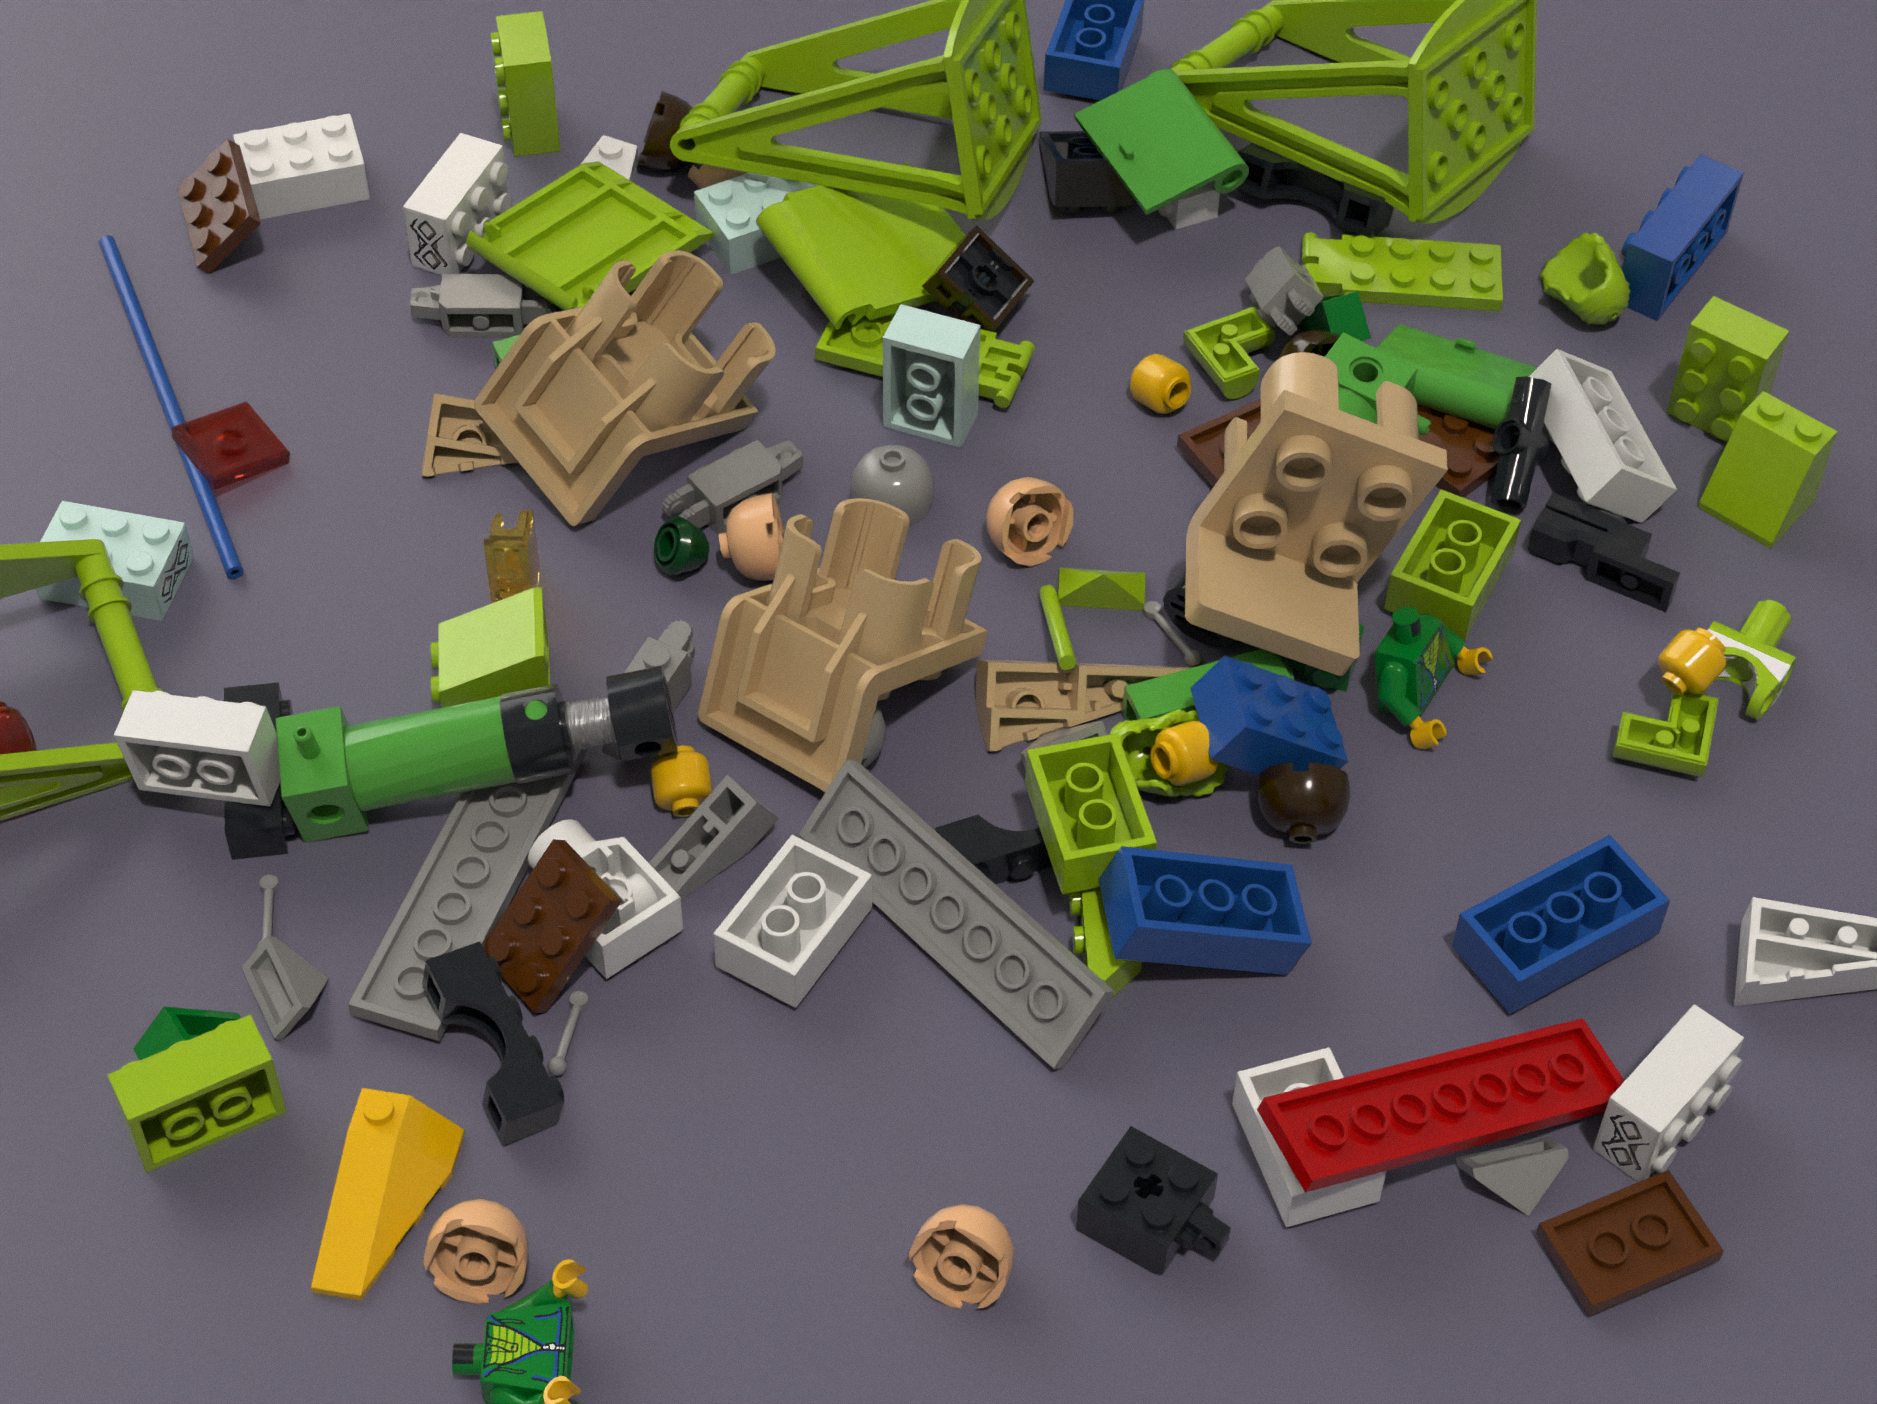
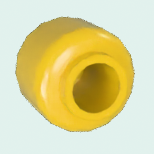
M1152 354L1141 360L1134 368L1130 379V391L1133 398L1140 404L1157 413L1168 414L1181 408L1189 399L1191 394V377L1189 371L1182 364L1165 355Z
M1696 628L1695 631L1690 629L1681 630L1658 657V665L1664 674L1661 677V681L1667 688L1678 695H1683L1685 691L1695 695L1705 693L1726 667V658L1723 654L1726 649L1725 646L1715 635L1703 628Z
M1188 721L1165 728L1157 735L1151 749V762L1155 772L1174 786H1184L1206 779L1216 772L1219 765L1218 761L1212 760L1208 751L1209 732L1206 726L1199 721Z
M683 745L678 746L679 750L676 752L659 755V758L652 763L650 768L656 804L664 810L672 811L676 817L691 816L713 791L707 758L703 754L695 752L693 747Z

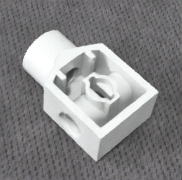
M568 819L550 826L533 843L528 854V864L532 869H534L553 839L566 840L622 900L585 955L606 979L683 930L680 896L624 837L596 841L578 821Z

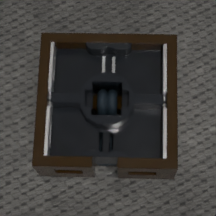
M976 225L959 241L922 287L945 309L951 306L959 314L957 319L978 324L980 329L993 332L1035 280Z

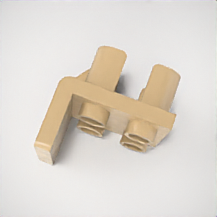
M676 250L661 255L631 296L624 287L635 273L636 268L629 260L616 262L585 306L544 314L530 322L474 400V408L572 526L595 520L643 456L743 430L759 412L745 394L775 356V344L761 324L758 322L748 323L743 326L716 362L693 335L692 330L722 291L723 282L710 265L691 253Z
M1292 353L1279 358L1265 373L1260 387L1261 422L1247 440L1246 420L1234 417L1225 430L1224 473L1194 513L1186 534L1185 618L1192 625L1332 674L1343 676L1360 656L1357 583L1447 472V451L1419 440L1417 402L1412 393L1404 387L1388 381L1381 384L1376 391L1377 424L1339 410L1338 369L1332 360L1314 353Z
M854 498L840 502L835 508L821 566L818 568L822 549L819 544L810 539L813 520L803 514L791 517L787 521L773 583L733 597L722 611L698 710L700 721L826 792L846 760H857L861 764L877 701L887 699L892 690L914 681L937 679L941 676L942 670L982 654L988 630L966 619L982 560L981 554L971 545L959 539H952L942 545L933 582L927 578L917 581L895 580L910 524L909 517L904 511L890 504L872 499Z

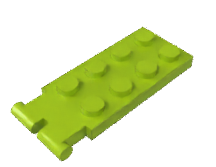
M1312 232L1305 233L1302 236V265L1308 269L1322 294L1333 295L1358 291L1361 302L1501 312L1503 302L1501 245L1388 237L1368 238L1364 235L1343 234L1342 240L1322 239Z
M896 313L869 320L864 315L855 325L849 322L847 316L838 330L829 321L815 347V360L883 377V336ZM980 329L979 396L994 399L997 406L1007 408L1021 381L1020 376L1024 375L1035 351L1034 344L1026 340L1022 341L1019 345L997 339V333Z

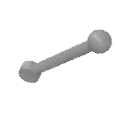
M1156 601L1145 603L1144 616L1148 619H1155L1185 655L1184 660L1187 665L1191 667L1198 666L1202 660L1200 652L1191 650L1163 617L1161 605Z
M271 874L263 876L259 881L261 891L264 893L262 940L258 942L257 948L267 936H272L273 896L279 890L278 878Z
M577 990L569 996L571 1011L556 1056L550 1059L547 1065L551 1075L560 1076L566 1071L567 1064L564 1059L580 1012L589 1006V998L584 991Z

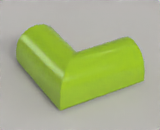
M1255 306L1183 332L1185 346L1228 399L1241 398L1254 389L1259 379L1260 369L1248 353L1270 346L1274 341V329L1259 316Z
M1687 691L1683 695L1673 692L1667 721L1623 712L1612 757L1702 777L1708 763L1719 698L1703 694L1695 695Z

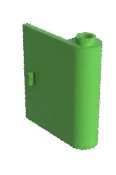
M1171 69L1154 71L1147 78L1074 114L1076 122L1146 215L1208 183H1211L1218 193L1231 192L1238 188L1249 174L1248 165L1177 74Z
M1399 324L1376 347L1418 368L1413 396L1418 405L1496 429L1501 422L1508 419L1516 377H1529L1538 368L1475 348V342L1463 338H1457L1456 341L1402 324Z

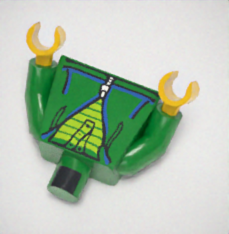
M1403 607L1393 613V625L1376 649L1377 706L1379 711L1393 714L1404 727L1407 725L1411 727L1410 737L1416 748L1428 749L1438 746L1439 743L1436 739L1444 738L1447 732L1440 720L1433 719L1423 722L1421 716L1455 665L1454 657H1458L1457 664L1462 674L1479 675L1485 674L1486 671L1479 666L1478 662L1492 661L1493 656L1490 650L1485 647L1467 649L1464 646L1465 641L1435 616L1430 614L1419 615L1416 609Z
M563 1260L554 1269L552 1280L533 1293L503 1308L500 1312L489 1314L485 1321L484 1343L454 1344L452 1353L453 1375H481L484 1401L487 1404H572L570 1403V1397L579 1395L581 1389L571 1382L575 1325L571 1302L566 1301L568 1295L576 1299L587 1295L588 1284L577 1278L586 1272V1268L574 1260Z

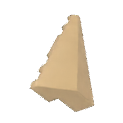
M433 393L422 476L428 477L518 463L516 458L475 410L474 400Z
M977 659L975 705L985 748L987 751L1002 750V747L1024 740H1033L1048 732L1064 727H1073L1122 711L1125 686L1193 667L1076 663L1073 669L1063 670L1058 662Z

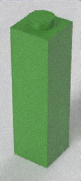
M1259 649L1230 657L1244 663H1251L1256 667L1278 675H1285L1289 679L1294 680L1289 663L1282 661L1278 654L1267 650ZM1218 661L1125 686L1122 709L1124 720L1133 721L1144 718H1156L1179 709L1185 712L1197 711L1190 688Z

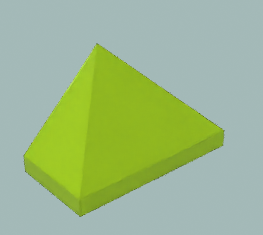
M1059 568L1058 599L1060 606L1144 611L1146 573Z

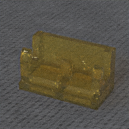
M521 510L517 517V526L513 529L502 528L504 525L502 513L496 514L492 519L489 539H484L483 545L492 603L531 588H538L540 562L533 510Z

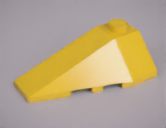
M367 1088L361 1089L346 1135L311 1284L312 1293L363 1300L395 1256L396 1246L412 1224L417 1226L425 1215L424 1208L438 1189L443 1190L452 1178L465 1137L463 1128L411 1095Z

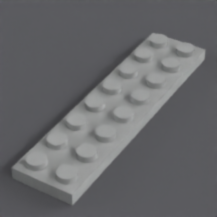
M587 748L575 751L573 774L521 784L514 782L462 792L348 1003L350 1015L440 1041L448 1024H441L422 986L426 960L479 941L484 949L486 939L508 908L529 867L528 854L533 843L548 829L587 753Z
M846 760L799 835L808 843L872 874V902L1053 1069L1063 1068L1115 991L857 760Z

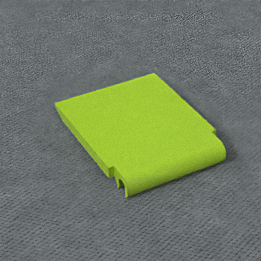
M596 161L582 163L489 222L484 221L482 238L470 230L466 245L471 251L562 310H569L586 305L616 262L629 260L636 268L635 273L624 287L627 293H630L639 286L661 255L676 250L690 253L712 239L714 232L603 163Z
M907 162V163H903V164H899V165H904V166H910V164H909L908 162ZM823 185L787 193L782 202L766 207L756 218V225L837 330L841 327L847 316L849 322L855 325L864 315L869 320L894 314L901 304L918 307L935 302L936 300L922 285L965 236L964 232L943 207Z

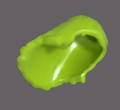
M1588 233L1581 234L1580 237L1574 238L1566 247L1559 250L1554 258L1545 262L1544 269L1539 276L1543 280L1544 292L1563 302L1587 325H1605L1608 321L1616 320L1618 316L1624 313L1625 308L1628 307L1630 283L1626 281L1614 251L1605 242L1603 236H1599L1598 233L1590 235Z
M1179 709L1156 718H1144L1133 721L1125 720L1119 722L1111 729L1109 734L1118 733L1138 790L1169 797H1178L1179 795L1202 796L1203 794H1212L1214 787L1224 782V776L1229 771L1230 765L1219 762L1216 772L1210 777L1184 786H1174L1161 778L1153 768L1151 754L1147 752V747L1152 749L1157 735L1165 728L1188 721L1200 722L1197 711L1185 712Z

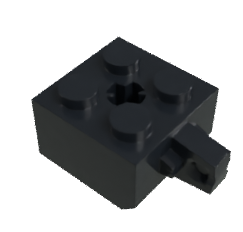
M1132 1126L1129 1127L1078 1202L1076 1230L1151 1273H1164L1182 1246L1190 1249L1193 1245L1218 1257L1228 1243L1231 1232L1230 1226L1214 1217L1213 1210L1209 1207L1215 1197L1218 1173Z

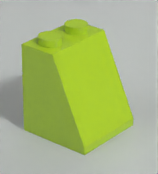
M1763 391L1741 413L1699 501L1698 508L1771 549L1815 501L1838 431Z
M542 587L531 588L438 624L439 642H431L430 648L432 668H439V676H431V696L433 703H441V708L496 698L505 693L551 685L549 638Z

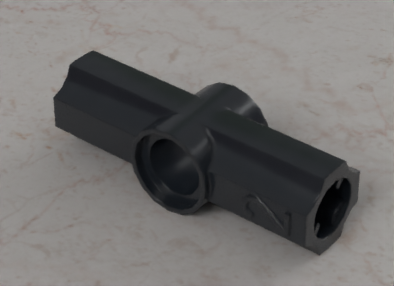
M1528 376L1516 377L1508 419L1499 424L1493 435L1494 450L1500 454L1490 501L1496 505L1514 509H1525L1534 468L1547 456L1550 441L1548 436L1542 432L1552 384L1546 380Z

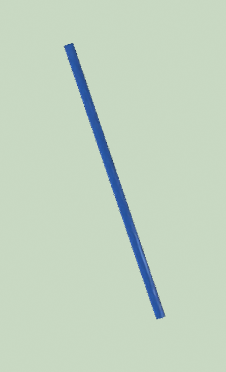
M109 235L103 236L99 240L100 248L228 578L237 579L243 575V567L115 239Z

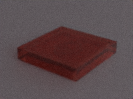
M247 401L172 427V439L214 490L289 464L290 452Z

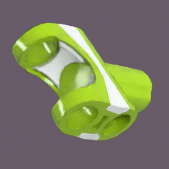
M1770 599L1757 602L1740 631L1717 621H1713L1707 630L1715 635L1726 648L1723 653L1726 658V667L1716 680H1727L1742 687L1749 699L1745 715L1759 720L1776 702L1797 660V657L1776 648L1791 624L1792 617L1784 605Z

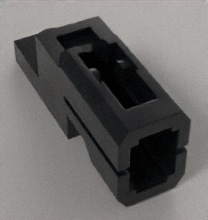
M1556 491L1552 493L1545 508H1543L1533 526L1527 549L1558 563L1575 561L1588 567L1585 580L1663 612L1668 610L1673 600L1680 572L1646 559L1652 533L1626 524L1624 518Z

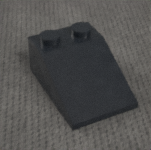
M1084 131L1039 132L1048 193L1055 207H1059L1063 212L1074 213L1081 212L1083 207H1098L1101 211L1117 212L1121 210L1122 206H1133V196Z

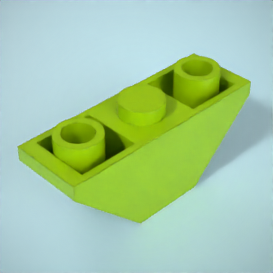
M1100 887L1069 893L1070 915L1079 916L1080 926H1073L1074 955H1082L1083 963L1115 991L1110 998L1111 1000L1141 972L1142 961L1114 958Z

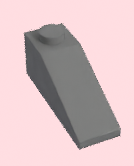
M727 774L652 858L649 864L675 890L682 900L746 855L779 818L749 789Z

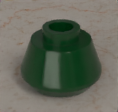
M673 517L665 522L657 532L654 542V557L664 573L668 575L686 573L698 569L706 561L710 549L709 542L705 533L683 517Z

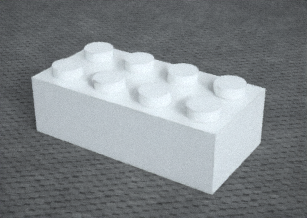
M1556 349L1529 376L1546 380L1552 384L1544 419L1547 427L1545 433L1557 446L1563 457L1561 463L1573 476L1579 487L1577 489L1578 496L1584 503L1608 510L1621 518L1627 517L1643 523L1677 491L1676 486L1612 371Z

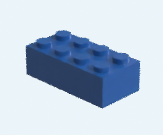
M1701 154L1691 167H1683L1674 188H1667L1663 192L1657 209L1655 211L1649 210L1644 216L1637 234L1631 232L1624 242L1621 254L1626 257L1620 267L1626 281L1630 283L1628 307L1626 308L1655 321L1661 318L1728 232L1744 172Z
M1608 835L1460 913L1452 947L1508 1013L1512 1014L1659 934L1670 900L1614 838Z
M1121 846L1099 877L1115 959L1287 975L1312 944L1293 865Z

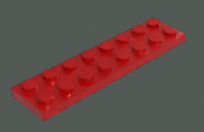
M1581 1018L1264 1097L1257 1111L1305 1192L1604 1113L1610 1097L1625 1080L1585 1020Z

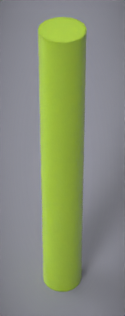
M1044 585L1039 590V596L1058 663L1061 669L1071 670L1076 666L1077 661L1057 592L1054 586Z

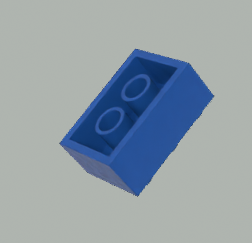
M1065 0L1045 54L1043 90L1098 101L1121 91L1142 33L1144 0Z
M1224 656L1190 688L1199 720L1206 726L1209 732L1208 751L1212 760L1257 775L1268 767L1283 763H1293V771H1308V763H1320L1341 769L1349 762L1342 743L1343 737L1337 728L1331 709L1330 698L1326 691L1318 687H1312L1289 679L1285 675H1278L1261 669L1251 663H1244Z

